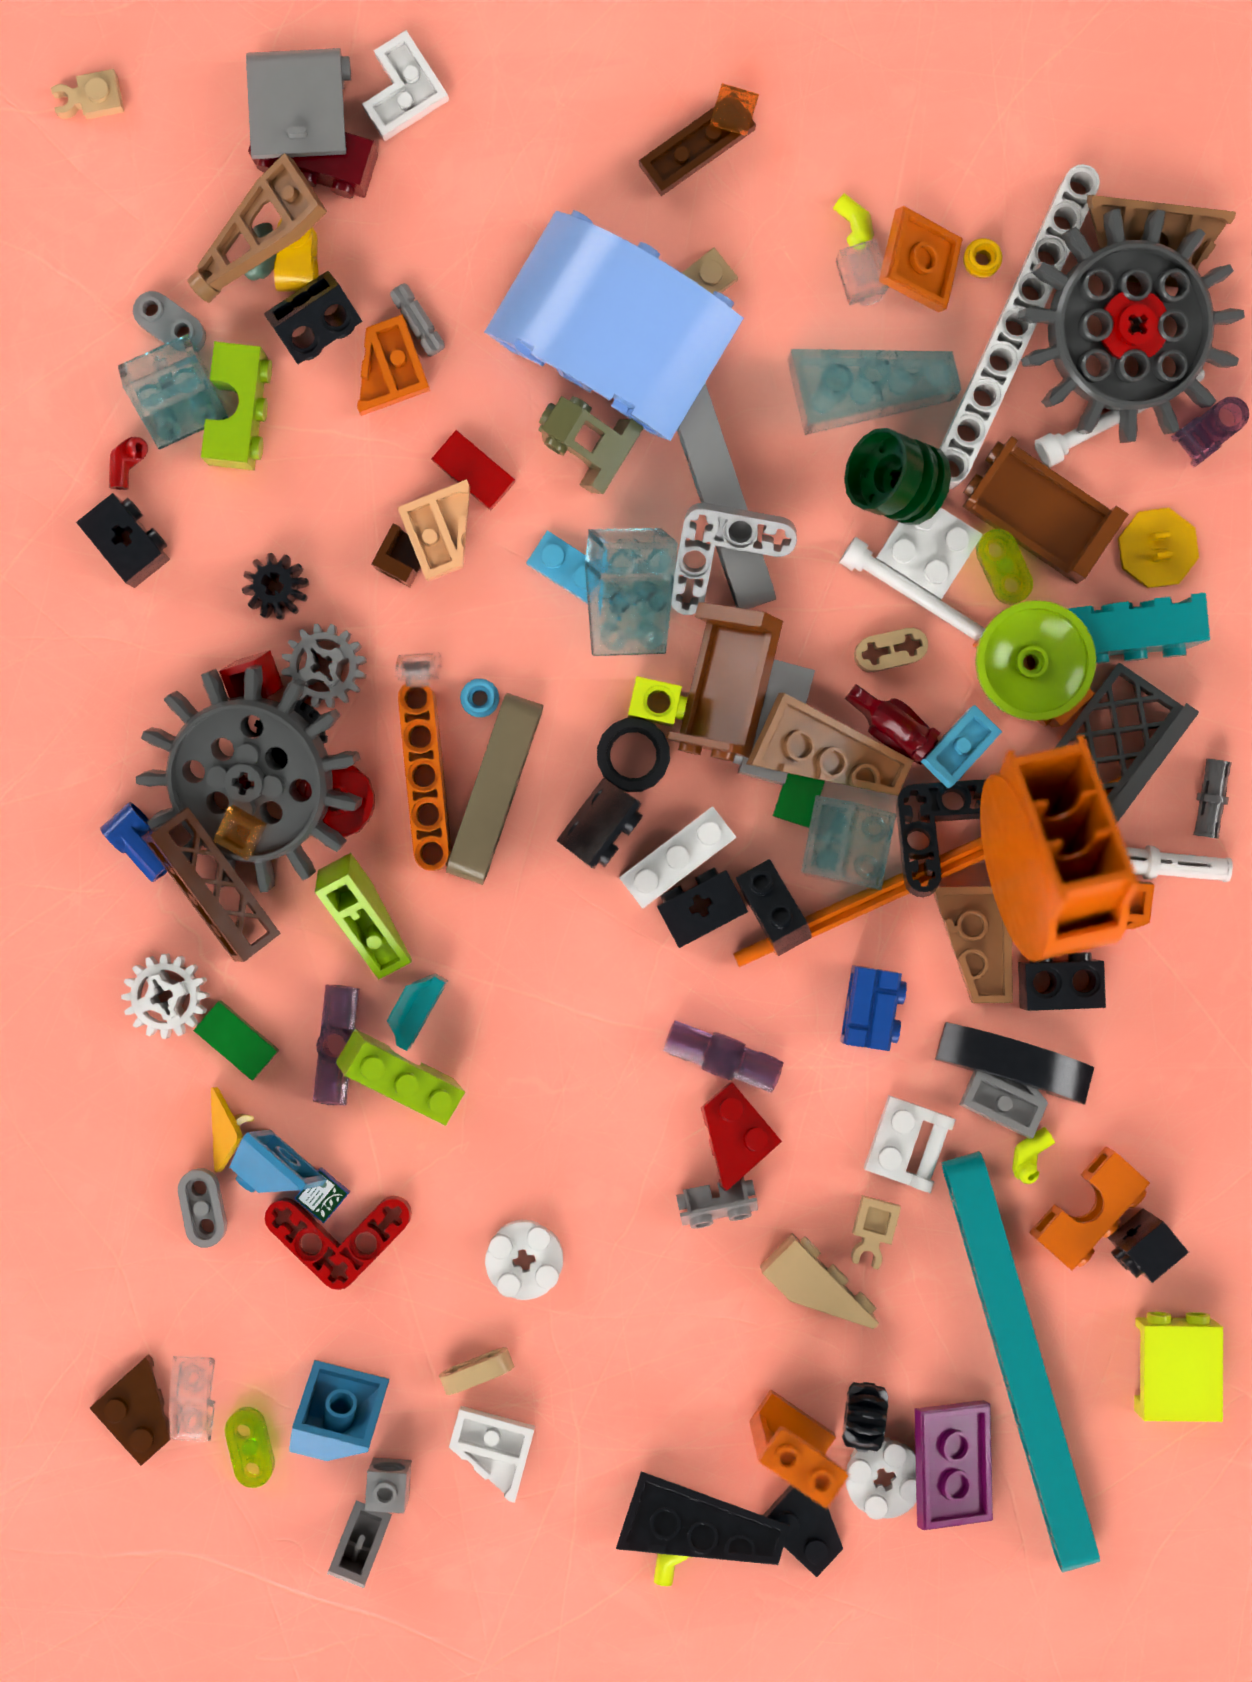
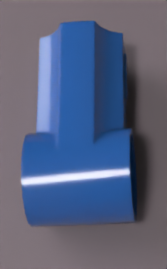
M129 802L101 826L100 830L118 851L126 853L151 882H155L164 876L167 871L141 837L151 830L147 823L149 819L136 805Z

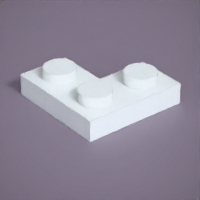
M407 30L374 50L375 57L393 84L362 103L364 111L384 142L449 101L447 92Z

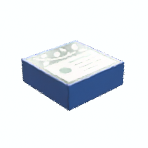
M320 1167L317 1172L325 1177L327 1181L322 1186L301 1190L294 1199L322 1223H325L351 1191Z

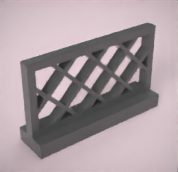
M1119 662L1055 748L1067 746L1070 741L1076 740L1077 736L1083 735L1087 739L1088 749L1099 778L1098 764L1119 761L1122 776L1120 780L1114 783L1102 784L1104 790L1112 789L1107 799L1116 823H1118L1199 714V711L1187 703L1185 706L1181 705ZM1118 676L1133 685L1135 698L1114 701L1112 684ZM1141 691L1147 694L1148 696L1142 697ZM1106 694L1108 702L1099 703ZM1158 702L1169 709L1170 712L1164 721L1147 723L1143 704ZM1137 705L1140 724L1119 727L1116 707ZM1109 709L1113 728L1091 731L1089 720L1091 712ZM1084 723L1085 732L1076 733ZM1157 729L1152 737L1149 738L1148 730ZM1141 731L1144 743L1143 749L1140 752L1124 754L1120 734ZM1114 735L1117 755L1096 758L1093 738ZM1135 759L1127 769L1125 760Z

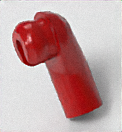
M129 437L111 451L109 462L110 489H129V470L143 460L148 453V444L143 438Z

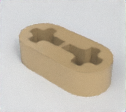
M904 628L869 636L856 646L854 660L856 665L865 672H878L913 664L921 660L927 653L928 639L917 628ZM905 636H910L912 641H918L920 647L914 650V656H910L907 650L895 652L894 646L904 643ZM868 644H872L874 650L884 648L888 650V654L877 658L876 665H872L870 659H863L862 653L868 650Z
M502 1347L450 1367L440 1373L439 1378L446 1395H452L504 1375L515 1366L508 1348Z

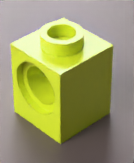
M636 676L628 718H641L652 723L673 727L675 718L683 720L688 697L680 696L682 686ZM663 693L668 697L670 706L665 712L655 713L649 709L647 700L652 694Z

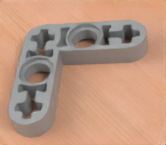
M697 503L692 505L684 517L671 586L670 603L673 609L682 615H693L696 613L698 602H705L715 546L783 557L790 554L797 544V530L794 523L781 516L715 504ZM699 515L707 516V522L712 524L704 527L702 541L695 540L697 524L691 521L698 520ZM736 521H745L751 526L752 532L744 539H737L731 535L729 531L730 525ZM758 524L764 525L762 542H756ZM777 529L785 530V537L790 538L783 539L781 545L774 544V537L769 536L775 535ZM690 551H699L705 556L706 562L702 567L691 568L685 564L683 560L684 555ZM687 578L694 579L692 593L695 597L691 598L690 603L683 602V596L680 595L685 592Z

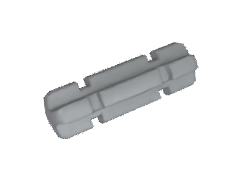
M403 283L390 292L391 299L396 307L401 309V315H403L417 340L421 339L420 343L426 354L431 357L441 352L445 348L444 341L438 331L434 332V325L418 300H415L410 287Z

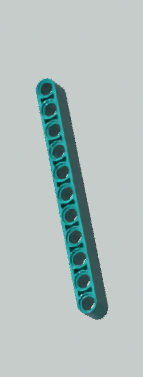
M980 1151L941 1162L1056 1561L1062 1573L1099 1563L1100 1555L986 1164Z

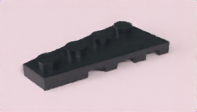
M641 1471L615 1549L778 1565L790 1525Z

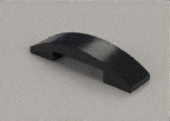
M948 1022L944 1023L935 1060L970 1071L977 1070L1046 1091V1094L1082 1105L1086 1103L1094 1071L1093 1066L1068 1056L1012 1038Z

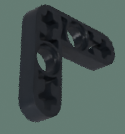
M986 779L957 781L950 788H947L941 782L912 784L903 788L899 793L896 801L903 879L905 887L910 894L924 898L936 891L941 881V866L935 822L980 819L981 800H977L974 809H971L972 796L970 791H974L973 799H980ZM949 792L959 794L964 802L963 807L958 810L946 808L942 802V796ZM910 796H916L917 802H923L924 804L920 805L918 821L911 823L913 819L911 805H905V803H908ZM915 831L924 833L929 839V846L922 850L912 848L907 840L908 835ZM931 857V860L926 859L923 864L925 875L932 876L927 886L924 887L921 886L919 880H913V877H916L919 870L918 860Z

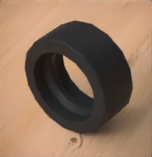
M625 718L612 724L602 734L597 746V764L603 777L625 792H642L655 786L665 775L670 762V746L664 733L654 723L641 718ZM626 733H640L647 736L653 742L656 749V761L653 768L646 775L639 778H628L621 775L614 769L611 762L610 751L613 743Z

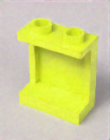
M1148 1312L1147 1318H1135V1326L1140 1330V1395H1134V1411L1143 1421L1223 1422V1326L1210 1318V1314L1203 1312L1186 1313V1318H1171V1314L1166 1312Z

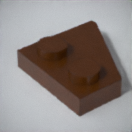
M149 1354L89 1408L140 1466L174 1436L169 1418L164 1413V1398L161 1388L158 1389L152 1368L154 1361Z

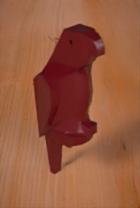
M857 684L852 687L844 698L866 717L870 726L868 732L874 738L920 765L922 764L920 761L938 742L937 738L940 732L933 727L930 728L910 706L899 699L891 698L889 701L878 700Z

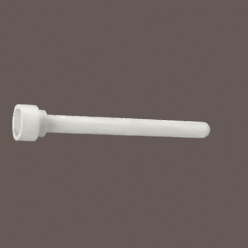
M1203 368L1196 377L1199 382L1205 377ZM1148 408L1138 410V413H1140V412H1142V411H1144V410H1146V409H1148ZM1110 410L1100 415L1098 424L1092 433L1081 434L1075 428L1063 435L1060 433L1055 435L1048 433L1035 440V450L1040 460L1049 468L1062 462L1064 456L1069 453L1070 448L1119 424L1120 413L1119 411Z
M856 536L854 537L839 561L841 565L851 571L854 568L860 572L864 569L975 641L981 637L985 629L984 627L872 556L873 552L867 549L868 544Z

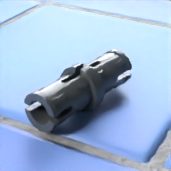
M1206 758L1201 793L1197 792L1196 800L1199 801L1193 835L1219 839L1224 805H1228L1229 797H1226L1232 762Z

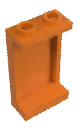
M770 1390L749 1421L758 1462L828 1509L849 1477L847 1470L825 1456L836 1439V1435L776 1392Z

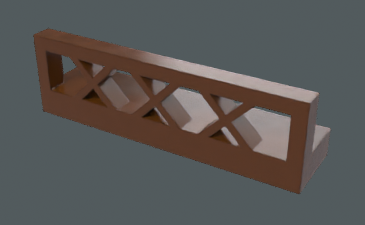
M189 807L184 808L163 825L154 827L141 836L233 961L245 962L281 934ZM184 820L194 832L192 848L177 846L168 834L171 829ZM200 841L204 845L206 850L199 849ZM182 852L191 853L190 862ZM198 854L212 856L217 863L215 880L201 878L196 872ZM223 873L230 882L222 881ZM206 884L214 885L213 893ZM221 886L234 887L240 894L238 911L225 910L219 903ZM246 904L248 905V907L251 909V911H252L253 913H246V912H245ZM229 915L237 916L236 924ZM244 917L258 919L267 931L251 945L242 934Z

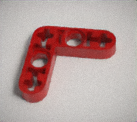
M399 1196L387 1197L380 1202L341 1244L298 1202L291 1198L284 1197L274 1201L266 1210L264 1219L270 1232L326 1286L334 1290H341L351 1285L406 1228L411 1220L412 1211L411 1206L404 1198ZM388 1206L390 1209H394L398 1206L402 1209L399 1216L402 1222L399 1223L393 1220L384 1229L385 1233L390 1234L388 1238H385L380 1228L371 1224L370 1221L374 1219L376 1224L379 1225L387 1216V1211L384 1208ZM278 1208L280 1211L286 1208L290 1209L292 1212L289 1217L290 1221L296 1227L301 1221L307 1226L302 1228L292 1239L288 1234L294 1228L287 1222L279 1225L275 1221L278 1217L275 1209ZM368 1232L375 1236L377 1248L373 1252L363 1253L357 1248L356 1237L360 1233ZM314 1233L320 1237L322 1248L318 1253L309 1254L303 1250L301 1238L305 1234ZM329 1247L334 1251L329 1259L335 1265H340L344 1262L348 1266L345 1271L348 1278L345 1279L343 1276H339L337 1279L333 1278L331 1273L334 1268L327 1260L322 1266L317 1263L318 1260L323 1258Z

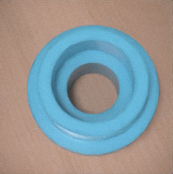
M474 679L463 687L460 700L462 707L469 715L483 718L491 715L497 709L499 693L495 685L490 681ZM485 692L487 694V702L481 706L474 704L473 696L475 693Z

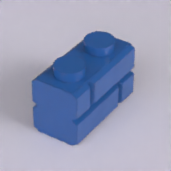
M852 965L840 1042L846 1045L890 1051L891 1043H898L901 1020H895L897 1004H904L907 991V982L901 981L902 973Z

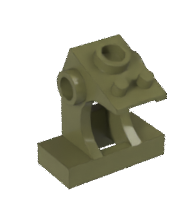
M561 396L556 405L549 403L539 420L541 425L538 431L542 433L544 445L561 456H564L566 451H569L582 460L589 469L579 485L590 493L604 494L644 427L633 419H619L612 429L590 413L592 407L580 398L572 396L568 400ZM583 425H586L601 436L592 452L574 441Z

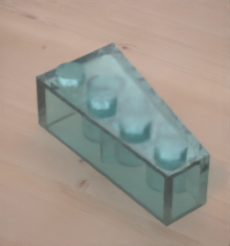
M791 349L787 359L804 435L954 401L962 390L953 351Z

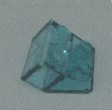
M189 334L118 365L123 389L159 450L204 430L205 419L224 420L229 418L216 387L210 381V374Z
M816 795L801 873L807 877L882 891L896 813L852 801Z

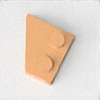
M467 479L397 507L427 582L464 567L470 486Z

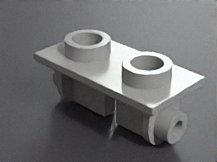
M742 1177L728 1191H724L720 1184L717 1183L720 1197L712 1198L710 1184L683 1189V1194L676 1195L679 1210L687 1209V1212L680 1213L682 1226L690 1225L692 1229H699L712 1225L714 1219L728 1217L730 1221H738L751 1217V1212L758 1211L757 1197L748 1198V1196L755 1195L752 1179L745 1181L744 1177Z

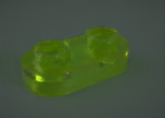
M992 529L986 532L976 545L977 559L994 596L1004 604H1018L1025 600L1032 592V575L1011 533L1003 529ZM991 544H996L1000 547L1001 555L999 557H994L989 553V546ZM1007 579H1012L1016 582L1017 590L1015 592H1009L1005 588V581Z
M242 1407L231 1414L225 1424L224 1432L236 1479L245 1487L258 1488L266 1484L275 1469V1458L264 1416L255 1408ZM246 1425L250 1429V1435L242 1436L238 1432V1426ZM247 1464H256L259 1467V1473H250L247 1470Z

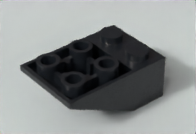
M603 778L556 841L592 869H595L599 863L606 867L619 849L613 843L622 832L629 836L642 819L643 815L638 812L642 803Z

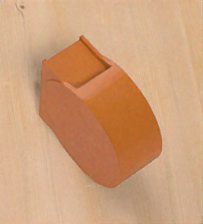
M1077 736L1073 745L1018 757L1015 756L1014 750L1007 751L999 773L990 775L983 785L980 802V826L983 852L991 888L1001 918L1018 950L1027 959L1034 962L1117 943L1123 937L1129 916V901L1139 886V881L1084 736Z

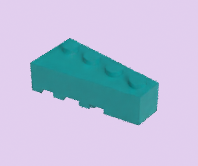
M1206 592L1191 594V597L1179 603H1172L1170 596L1140 602V606L1133 607L1132 602L1127 601L1103 605L1101 610H1094V606L1067 608L1088 629L1094 642L1096 664L1108 663L1109 656L1124 655V661L1148 659L1149 652L1162 651L1163 658L1187 655L1186 649L1210 640Z

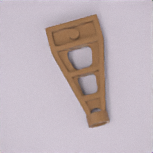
M284 153L257 179L197 265L198 269L187 279L193 291L204 301L210 303L221 292L223 287L299 240L328 212L291 157ZM271 202L282 218L281 223L277 229L266 236L258 237L252 228L253 221L263 206ZM242 234L250 249L230 263L226 254L238 236Z

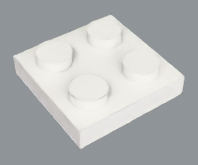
M940 508L931 519L919 525H906L898 522L876 559L941 600L983 534L943 508Z

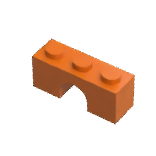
M1107 1146L1081 1173V1176L1091 1184L1095 1192V1203L1092 1209L1082 1216H1070L1054 1204L1029 1232L1071 1271L1076 1266L1082 1267L1092 1258L1095 1252L1093 1247L1102 1237L1107 1238L1117 1230L1121 1223L1119 1218L1128 1208H1135L1141 1203L1147 1193L1145 1189L1150 1184L1146 1178L1118 1153Z

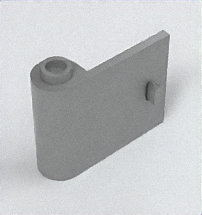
M341 48L246 53L252 159L280 158L284 153L289 157L347 154L343 89L345 87L344 81H351L349 56H342Z

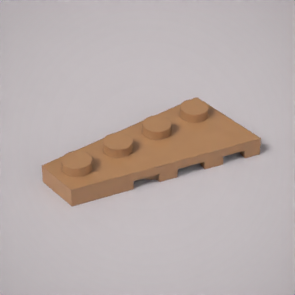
M778 693L746 764L898 796L914 760L786 693Z

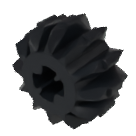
M268 553L266 566L258 559L252 562L254 567L258 569L256 574L245 571L243 576L253 582V584L243 587L242 593L253 596L249 600L248 606L253 610L261 607L260 615L267 619L274 610L276 618L283 620L285 618V607L293 614L299 612L298 607L293 602L295 599L302 602L307 601L308 596L298 591V589L306 588L310 583L307 578L299 577L304 568L299 563L291 566V557L284 554L279 562H277L276 556L273 553ZM276 578H279V582L284 587L280 593L275 590V595H273L268 585L271 581L277 583Z
M853 1382L850 1385L845 1402L842 1433L843 1442L846 1447L855 1448V1450L868 1452V1450L878 1452L882 1447L889 1406V1396L885 1387L876 1386L875 1383Z

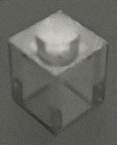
M877 238L839 250L835 263L848 304L852 305L860 302L861 306H869L883 299L882 295L886 294L889 286L879 282L883 257Z

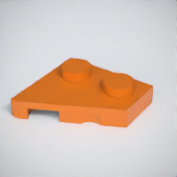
M403 315L366 328L365 354L360 376L362 378L361 390L357 403V409L361 416L431 391Z

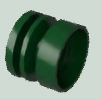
M889 428L874 429L860 439L849 456L844 476L846 494L852 504L863 510L877 515H884L891 520H897L906 525H919L931 519L942 507L949 492L951 470L949 460L942 450Z

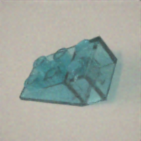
M662 528L588 529L585 575L591 654L593 656L666 654L678 542Z

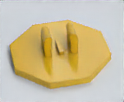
M1171 508L1137 512L1118 537L1122 569L1146 588L1180 584L1199 559L1195 527Z

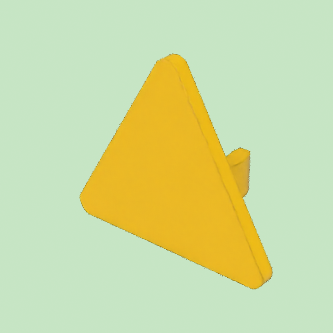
M212 1087L214 1171L218 1173L223 1171L243 1138L240 1129L241 1124L254 1121V1117L247 1114L233 1116L219 1087Z

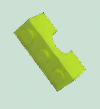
M214 341L210 381L218 390L237 393L239 403L235 413L227 419H205L201 458L209 466L255 471L256 460H261L263 437L259 436L260 421L265 422L267 418L268 401L267 398H263L264 384L271 381L272 361L267 359L268 356L261 346Z
M354 1029L335 1062L344 1076L445 1126L465 1094L464 1089L454 1078L422 1062L420 1065H417L394 1052L389 1045L357 1029Z

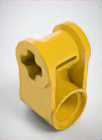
M282 218L278 222L277 228L279 227ZM313 227L298 241L276 254L274 281L277 291L297 292L319 277L317 261L318 237Z

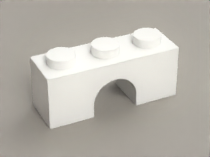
M712 806L625 872L619 879L643 909L737 837Z

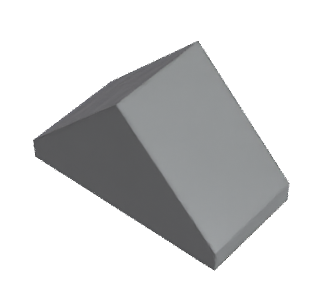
M356 1500L327 1574L364 1588L392 1514L388 1512L365 1511V1504Z

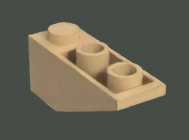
M792 1233L760 1265L762 1274L790 1302L871 1329H875L879 1325L873 1314L877 1309L875 1305L861 1291L855 1296L845 1286L849 1282L848 1278L834 1264L827 1268L817 1258L821 1254L820 1250L806 1236L800 1241Z

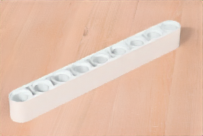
M1081 164L1074 166L1059 185L939 449L943 451L949 461H953L959 468V476L951 477L949 489L959 486L969 474L1037 323L1019 320L1018 311L1033 306L1044 308L1053 290L1052 286L1040 281L1032 273L1034 266L1041 263L1038 258V252H1047L1052 255L1054 259L1053 266L1061 272L1070 253L1062 234L1074 227H1077L1080 231L1089 211L1087 195H1096L1099 189V175L1089 165ZM1077 182L1083 185L1086 194L1075 193L1070 183ZM1062 217L1066 219L1070 224V229L1064 230L1057 227L1054 218ZM1028 286L1035 289L1039 299H1027L1022 293V287ZM1006 322H1017L1021 326L1023 334L1015 336L1009 333L1006 329ZM998 356L1004 359L1007 370H995L990 364V357ZM983 391L987 393L991 399V405L984 407L977 404L974 400V392ZM958 427H970L975 433V440L971 442L963 441L958 435Z

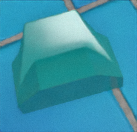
M434 973L405 986L387 1019L394 1033L396 1046L405 1051L412 1047L449 980Z

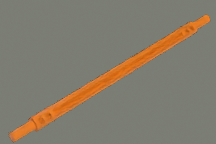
M1118 777V778H1116V779H1114V780H1112V781H1109V782H1107V783L1118 782L1121 777ZM1112 789L1104 790L1106 797L1109 795ZM982 837L939 855L941 879L985 859ZM924 863L919 865L916 877H913V880H919L921 886L925 887L928 881L932 879V876L925 875ZM903 872L804 917L809 925L812 938L909 894L904 884ZM765 938L733 953V956L738 966L741 967L772 952L776 954L768 938Z

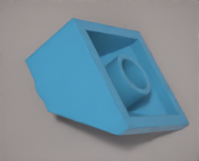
M271 1129L247 1132L243 1136L229 1167L237 1174L236 1181L252 1193L255 1190L258 1193L305 1190L322 1186L327 1181L325 1177L317 1172L318 1170Z
M314 1360L292 1426L289 1452L324 1461L368 1452L389 1379Z

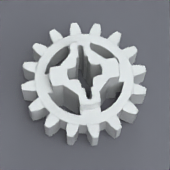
M169 953L161 954L160 963H158L154 956L145 958L147 968L135 965L132 969L137 977L124 980V983L131 987L130 993L121 995V999L131 1001V1006L124 1011L125 1015L135 1013L138 1018L134 1021L133 1026L137 1028L144 1024L147 1025L146 1035L149 1037L153 1036L158 1029L162 1039L170 1038L172 1029L178 1036L185 1034L186 1028L184 1024L186 1023L192 1028L197 1026L199 1022L194 1016L195 1013L204 1014L207 1012V1008L200 1004V1000L210 997V993L200 991V986L207 981L206 977L196 978L194 976L198 969L196 964L187 968L184 967V956H178L173 963H171ZM165 970L179 974L184 981L179 982L171 979ZM147 980L149 987L145 997L142 998V988ZM166 990H171L173 997H170L168 1001L161 1002L159 995ZM190 994V1003L185 1012L182 1005L186 995ZM152 1010L160 1013L163 1020L167 1022L153 1018L148 1011Z

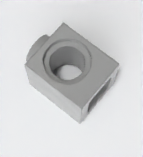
M373 1457L367 1471L365 1511L405 1513L410 1495L412 1460Z

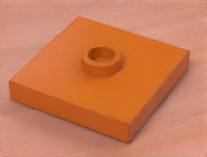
M906 206L895 209L879 282L938 313L947 310L963 238Z

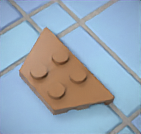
M1087 195V204L1100 249L1107 246L1103 214L1111 210L1120 209L1126 241L1142 240L1148 214L1159 209L1165 211L1164 226L1159 244L1176 251L1182 239L1190 232L1201 229L1206 233L1200 246L1188 260L1197 271L1201 262L1207 259L1216 247L1214 242L1226 224H1231L1236 216L1235 211ZM1131 275L1127 279V282L1140 283L1136 277ZM1168 276L1165 280V286L1178 287L1177 281L1173 277Z

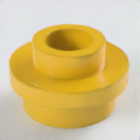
M986 238L976 239L971 242L963 255L965 269L977 278H988L994 275L1000 268L1003 259L1000 247L994 241ZM976 255H986L989 261L988 264L980 265L976 261Z

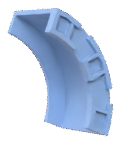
M573 210L571 215L555 211L484 333L514 354L542 367L547 363L556 368L561 377L590 393L593 390L607 400L613 398L614 401L611 407L629 419L636 421L649 433L671 441L744 318L732 309L734 302L730 298L717 291H714L713 294L689 277L658 259L660 253L650 245L640 242L636 246L593 224L587 216L576 210Z

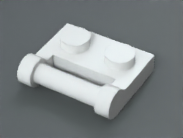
M888 1095L863 1168L866 1171L931 1193L934 1181L931 1180L947 1132L953 1129L956 1119ZM924 1120L934 1125L917 1174L906 1171Z

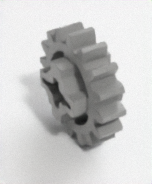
M314 624V634L309 635L305 630L301 629L299 633L302 640L299 643L294 640L287 642L294 650L292 654H282L281 658L289 662L290 667L281 670V674L293 679L286 687L298 678L306 682L303 695L299 699L300 701L304 702L310 696L312 707L319 708L322 700H325L327 707L332 709L335 707V699L338 697L344 703L349 702L347 695L349 690L357 693L360 692V688L355 684L356 679H366L367 675L358 670L359 665L367 663V658L356 656V652L362 646L358 641L348 644L352 634L347 630L342 632L340 636H337V627L330 624L327 632H323L319 624ZM331 641L339 644L340 647L327 650L323 649L318 642ZM306 652L305 667L299 670L301 657ZM316 653L328 662L333 661L328 665L329 674L332 679L320 671L316 672L320 668L319 658ZM349 663V672L343 682L341 679L343 666ZM317 682L325 683L330 691L318 692L310 689L308 686L314 685Z

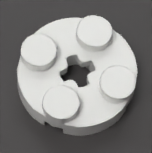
M521 1219L507 1223L491 1239L485 1256L487 1275L502 1296L512 1297L517 1300L538 1298L546 1294L557 1284L563 1267L561 1243L551 1230L549 1231L545 1226L540 1225L536 1221ZM519 1250H526L527 1255L535 1256V1261L530 1263V1269L523 1270L521 1265H515L513 1259L518 1258Z
M884 1437V1442L878 1452L853 1450L850 1455L851 1459L847 1464L849 1477L845 1485L851 1500L858 1509L865 1512L868 1517L876 1520L895 1518L908 1512L916 1503V1457L914 1451L903 1442L891 1440L890 1437ZM882 1468L887 1473L894 1472V1477L890 1480L891 1484L885 1487L882 1484L876 1485L874 1483V1480L878 1478L877 1471Z

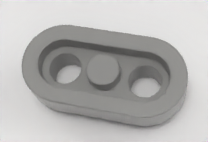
M148 291L141 294L134 302L133 315L136 322L146 332L180 355L190 356L198 353L203 348L206 341V332L202 324L196 317L165 295L156 291ZM151 305H157V313L148 316L146 314L147 308ZM182 327L190 329L188 336L185 338L178 337V331Z
M196 1168L186 1173L180 1179L178 1197L188 1239L198 1247L208 1248L217 1244L226 1234L227 1219L218 1178L208 1169ZM196 1181L205 1183L206 1192L204 1194L196 1192L194 1188ZM204 1219H209L213 1222L214 1230L212 1232H207L203 1229L202 1221Z

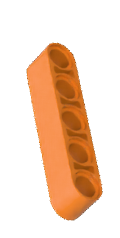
M411 680L403 684L398 692V707L413 855L415 862L421 868L429 871H438L447 866L452 847L437 699L435 692L421 680ZM415 689H423L427 694L426 704L419 709L410 708L407 702L410 692ZM420 727L428 728L431 733L429 744L423 748H416L411 741L413 732ZM425 765L431 766L435 772L433 783L427 787L419 786L415 779L417 770ZM434 804L438 808L439 818L435 824L426 826L420 821L419 812L423 806ZM432 842L438 843L443 850L441 861L434 865L427 863L423 857L425 846Z

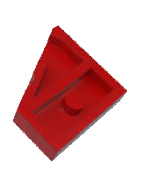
M729 1082L701 1107L704 1124L708 1128L710 1136L709 1144L712 1156H715L720 1179H718L719 1184L724 1191H728L782 1142L733 1082Z

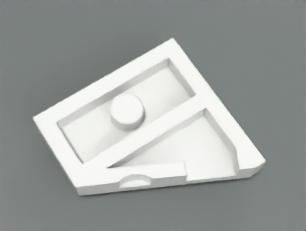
M460 1405L449 1448L462 1460L470 1462L474 1470L483 1479H489L504 1493V1497L509 1502L515 1503L535 1425Z

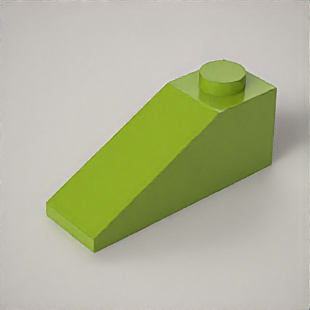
M352 853L318 870L315 894L378 980L410 964L412 958L372 881Z

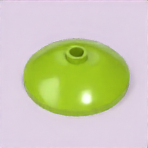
M1033 600L1021 602L997 614L984 629L976 649V673L985 695L1004 713L1028 721L1052 719L1074 708L1089 690L1096 669L1094 642L1084 623L1065 607L1048 601ZM1026 656H1031L1035 660V667L1032 670L1024 667L1023 660Z

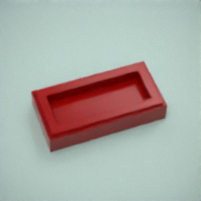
M457 430L453 432L431 458L433 463L457 483L467 479L470 486V494L490 511L516 482L512 476Z

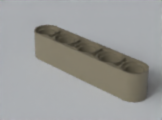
M510 693L505 694L447 864L446 873L481 885L484 884L544 705Z

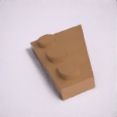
M991 886L937 887L933 894L971 1003H1013L1012 939L1001 918Z

